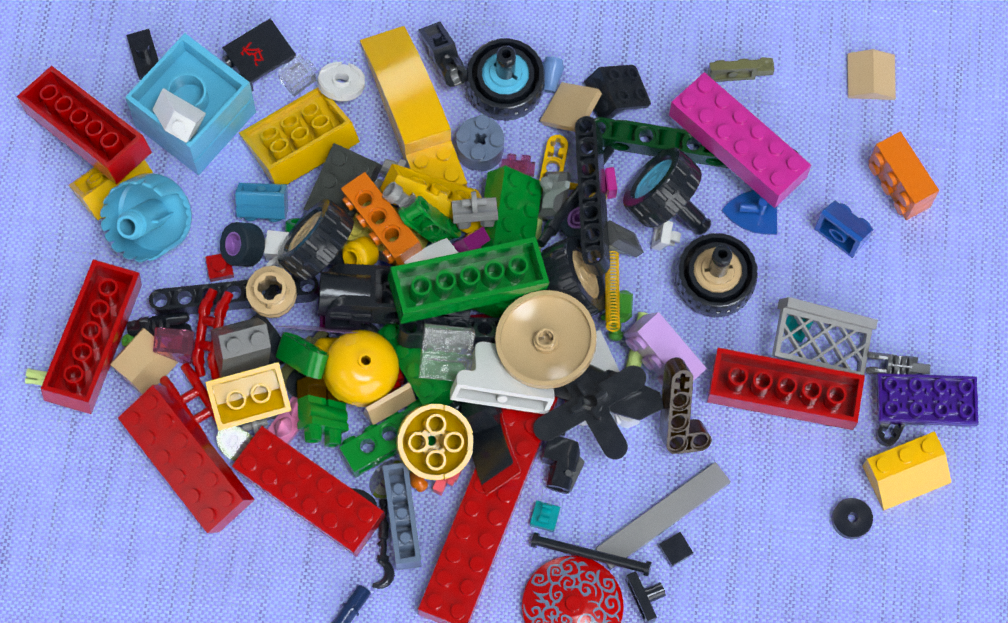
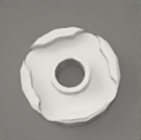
M342 62L329 63L321 68L319 72L318 88L322 94L330 99L350 101L362 94L365 88V76L361 69L353 64L348 63V65H345ZM338 79H343V80H345V81H347V82H345V83H340V82H338V81H336V80H338Z

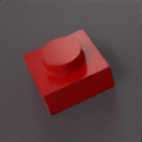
M221 254L205 257L210 282L234 278L232 265L226 263Z

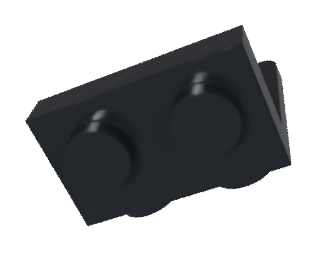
M634 65L598 67L584 81L586 87L599 89L602 93L595 106L598 117L612 119L621 110L648 108L651 105L639 72Z

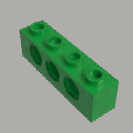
M419 399L409 404L406 410L400 413L397 411L385 418L386 421L383 423L368 426L364 429V433L358 437L351 436L342 442V446L339 447L340 453L355 478L398 454L396 444L398 429L404 418L411 411L423 406ZM388 431H392L396 434V437L391 441H387L383 438V435ZM370 443L375 448L372 452L365 453L361 450L364 444Z

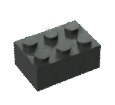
M333 143L304 210L308 211L321 200L330 199L353 218L356 212L354 209L349 211L343 203L342 199L345 196L341 188L364 172L375 183L382 165Z

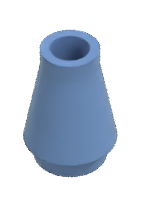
M545 57V61L542 62L545 70L543 92L556 93V88L565 68L562 59Z

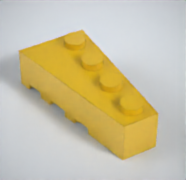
M393 163L380 187L383 193L391 182H396L407 195L410 196L414 193L416 197L422 196L429 204L453 219L452 201L471 199V192L476 191L477 198H482L476 189ZM481 221L471 222V226L468 229L460 230L470 233L483 226H481Z

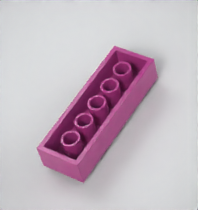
M705 72L671 102L669 116L774 208L808 177L811 164Z

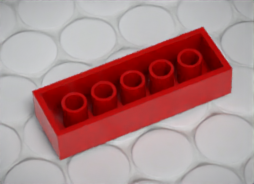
M52 65L16 96L27 115L116 185L152 153L141 133Z
M92 260L41 386L44 401L92 414L109 371V364L114 358L142 286L139 272Z
M717 348L707 403L854 430L858 423L865 375Z
M152 385L118 417L207 533L222 531L255 500L166 386Z
M263 426L260 427L232 465L233 469L356 557L386 516L383 510Z

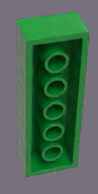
M506 165L487 173L484 198L496 197L498 220H495L493 227H484L491 240L483 244L481 248L536 237L542 193L540 180ZM517 299L473 309L494 318H501L505 310Z
M536 237L390 267L388 275L400 324L515 300L531 292L546 290L549 285Z

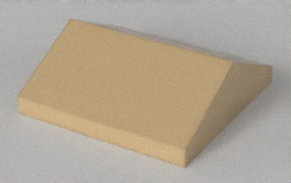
M875 49L848 53V98L895 100V55Z
M142 328L109 365L142 395L152 385H158L160 379L166 376L179 361L164 344L146 329Z
M410 383L365 408L363 414L372 425L377 424L416 401Z

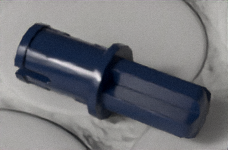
M359 585L346 603H342L343 608L331 623H351L355 616L360 615L358 612L371 595V592L366 587Z

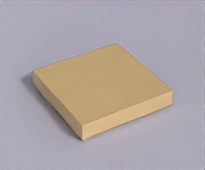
M561 82L540 122L544 126L575 132L577 120L583 116L591 115L602 93L596 88Z

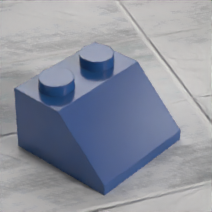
M836 200L821 212L814 230L851 258L862 248L874 230L867 220L858 218L847 205L838 203Z

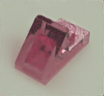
M155 328L153 352L182 364H193L194 332L190 330Z

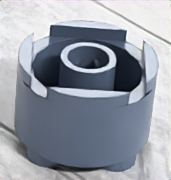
M479 115L466 120L456 133V151L459 161L471 170L488 171L497 166L504 152V133L500 125L486 115Z

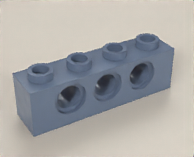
M403 463L384 465L383 473L396 569L403 570L422 567L409 469Z

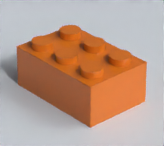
M900 131L877 143L868 161V166L874 176L877 175L880 179L884 193L890 195L893 199L897 213L903 215L905 220H908L931 208L940 190L902 132Z

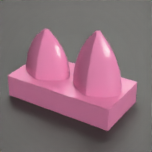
M294 396L289 400L292 411L279 414L267 429L287 444H290L300 431V429H297V422L300 421L298 418V398Z

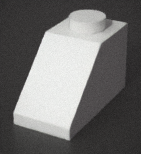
M164 88L153 107V111L164 130L186 143L197 133L206 115L202 110Z

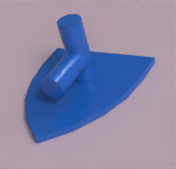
M754 190L735 197L721 210L730 221L742 229L752 233L777 235V207L771 206Z

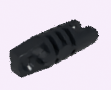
M187 312L166 314V316L158 315L150 318L147 316L127 322V333L134 337L142 328L146 329L155 338L165 337L166 335L190 334L192 328L191 325L186 323L190 319Z

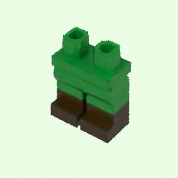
M307 376L297 380L298 418L300 420L297 422V429L304 430L305 442H321L323 434L325 435L326 447L334 448L341 445L342 433L349 431L346 403L342 400L339 401L331 394L323 377L322 379H316Z

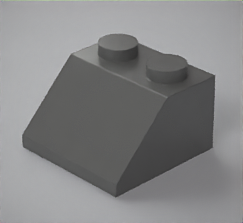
M258 317L210 329L220 378L268 365L271 344L267 324Z

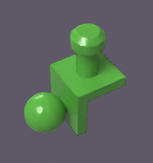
M627 290L619 291L620 329L616 332L609 331L608 337L612 341H620L623 338L621 323H625L632 318L633 293ZM603 313V314L601 315V320H605V319H606V318H605V316H606L605 313Z

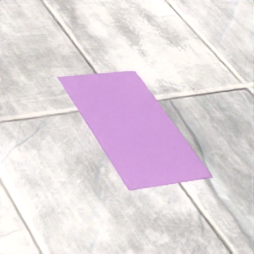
M306 325L276 326L339 333H358L350 332L354 330L327 329L325 327Z

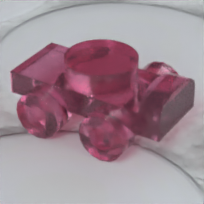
M510 153L507 154V159H502L501 167L506 165L534 177L535 162H531V156L522 155L520 161L516 160V154Z

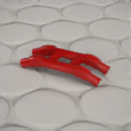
M209 288L198 309L199 317L194 350H192V362L198 377L205 376L204 353L209 351L210 353H208L207 358L208 367L211 371L212 380L220 377L213 341H205L207 326H211L213 329L224 326L229 304L234 295L224 291L221 300L218 301L215 307V317H211L209 315L218 292Z
M184 363L181 366V370L192 385V389L180 395L168 376H163L160 379V383L168 388L207 438L199 423L211 416L216 423L209 394L190 364ZM199 396L206 408L193 415L186 403Z

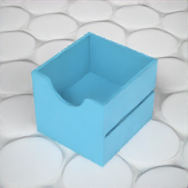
M186 33L180 37L125 97L135 127L198 176L256 113L250 82ZM163 88L206 113L197 133L187 143L165 131L153 111V107Z

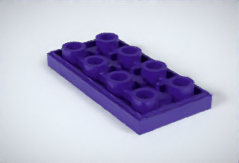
M878 373V423L977 427L979 425L977 376Z

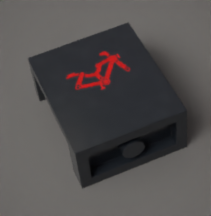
M271 18L222 47L224 53L222 57L223 62L250 82L251 91H254L253 82L284 63L289 68L298 64L296 53Z

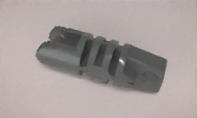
M868 351V358L875 360L885 359L884 369L871 366L866 367L867 374H930L931 365L918 363V357Z

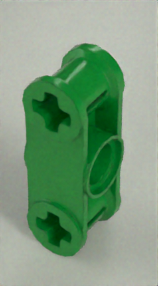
M417 196L415 202L406 208L401 207L398 210L404 224L414 229L431 243H436L445 238L451 241L453 238L458 239L461 237V231L457 224L453 222V219L445 216L422 196Z

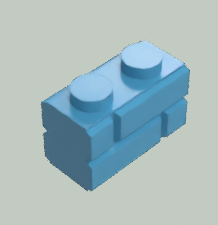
M238 184L235 194L237 217L244 218L247 221L264 218L271 222L286 219L288 212L287 185Z

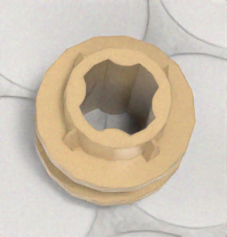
M265 266L256 270L249 278L246 286L247 299L252 309L260 316L267 318H279L287 314L294 306L297 298L296 285L291 275L283 268L276 266ZM275 284L279 286L282 291L281 294L276 295L273 300L264 299L262 291L268 289L270 285Z

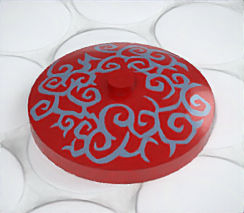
M579 556L559 557L545 563L531 576L523 593L522 616L524 623H621L623 617V596L614 576L598 562Z

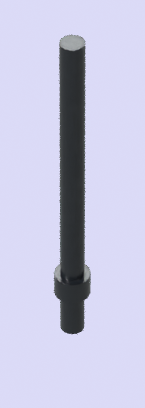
M606 146L603 150L604 165L614 152L611 146ZM578 185L554 218L549 219L544 226V231L537 240L538 246L545 247L550 238L556 236L561 229V223L579 200Z

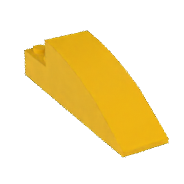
M405 26L361 39L362 49L403 159L407 161L406 167L467 186L466 178L451 141V128L426 68Z

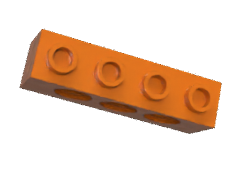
M366 172L341 188L345 196L342 199L343 203L349 211L355 210L358 214L355 218L363 229L365 227L369 228L371 231L369 233L370 238L376 246L382 245L385 249L382 253L390 264L395 262L397 266L403 265L406 260L423 250L420 241L409 227L404 224L391 204L382 197L383 194ZM371 202L368 206H363L364 203ZM385 219L384 222L376 224L378 220ZM398 236L397 240L389 241L392 237Z

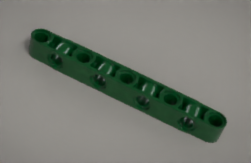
M594 118L599 129L604 131L602 134L603 147L611 146L614 150L648 156H656L669 148H678L697 164L728 168L686 130L628 120ZM646 136L649 137L651 141L643 142L642 140H640V138ZM695 144L699 149L691 150L687 145Z

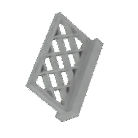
M791 297L779 299L777 309H780L772 352L773 357L855 374H865L872 330L877 328V319ZM787 315L794 316L799 326L791 331L785 324ZM811 321L816 322L821 329L813 337L806 327ZM833 327H838L843 335L836 342L833 341L828 332ZM802 329L808 340L799 346L792 334ZM856 332L864 334L862 345L857 348L850 338ZM824 334L830 346L821 352L815 340ZM787 338L794 347V350L788 354L780 352L782 341ZM846 340L852 352L843 357L837 345ZM808 344H811L817 354L811 359H807L801 350ZM833 349L839 359L833 365L828 364L824 357V354ZM853 355L859 361L857 371L851 370L846 362Z

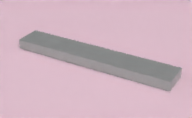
M716 462L595 550L628 558L725 488L731 481ZM605 563L610 570L616 567L615 565Z

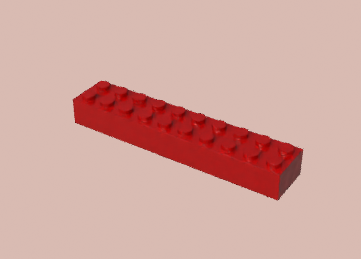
M555 397L549 412L556 408L558 398ZM502 408L506 432L521 472L486 495L475 468L418 608L419 616L437 623L471 622L542 443V440L538 439L534 433V423L545 414Z

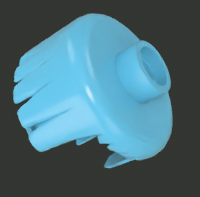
M155 173L137 175L112 188L104 199V206L100 211V216L105 217L101 221L102 230H110L104 235L106 241H115L111 245L115 252L122 253L125 251L123 253L124 258L129 260L135 259L137 262L153 261L177 248L187 237L192 223L191 206L182 188L170 178Z

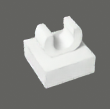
M667 221L662 225L654 227L652 249L660 251L668 245L674 246L675 242L680 243L681 233L672 231L673 222Z

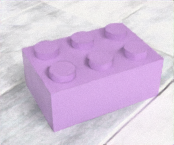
M659 312L643 315L623 334L627 339L626 344L634 352L637 351L643 357V364L649 370L655 371L659 376L657 379L662 386L664 366L671 358L678 357L685 361L693 374V381L707 369Z

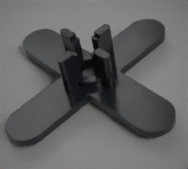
M628 366L595 386L585 370L581 376L565 385L573 399L535 421L533 429L536 437L542 441H550L586 421L604 454L613 460L621 459L627 453L628 444L610 414L608 407L640 390L645 385L646 374L644 370L639 366ZM592 395L597 399V406L592 407L591 410L585 409L582 405L584 397Z

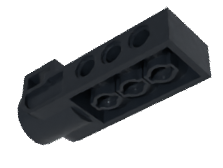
M338 264L331 267L328 272L321 271L318 316H325V328L360 330L361 323L399 325L400 321L388 281L390 267L393 266ZM468 309L440 316L470 317L471 311Z

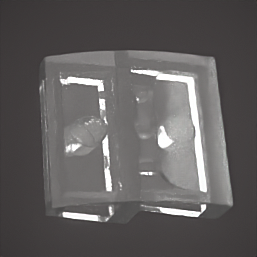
M425 324L420 355L419 378L454 381L459 371H471L475 329Z

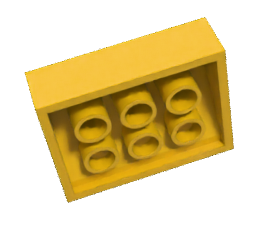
M318 87L239 132L269 180L273 184L285 185L325 163L333 143L350 149L360 142L352 121L333 99L322 94Z

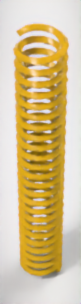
M610 251V253L616 254H610V256H615L610 257V259H615L610 260V262H615L610 263V265L615 266H610L609 270L605 273V327L611 332H616L620 329L619 253Z

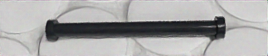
M534 532L531 541V547L533 548L539 546L643 572L644 576L649 577L651 571V561H646L645 563L541 537L540 533Z

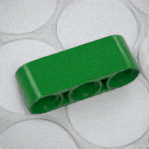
M283 332L276 357L306 376L322 379L329 354L296 334Z

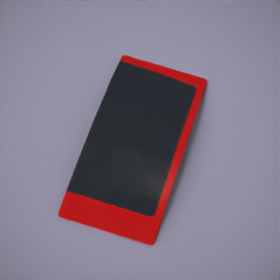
M502 412L500 413L499 425L475 434L472 433V458L486 495L521 472L506 432Z

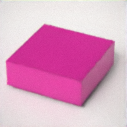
M609 167L604 172L606 195L608 199L616 198L617 183L614 167Z

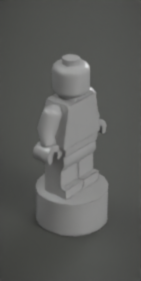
M391 182L385 188L382 195L389 203L397 204L400 208H406L415 202L416 198L414 193L410 196L407 195L396 182Z

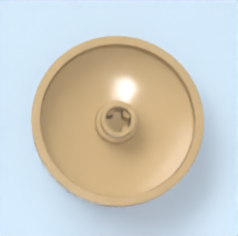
M536 291L518 298L505 310L496 329V349L503 367L514 379L534 388H557L574 381L590 365L597 346L596 328L589 311L577 299L559 291Z

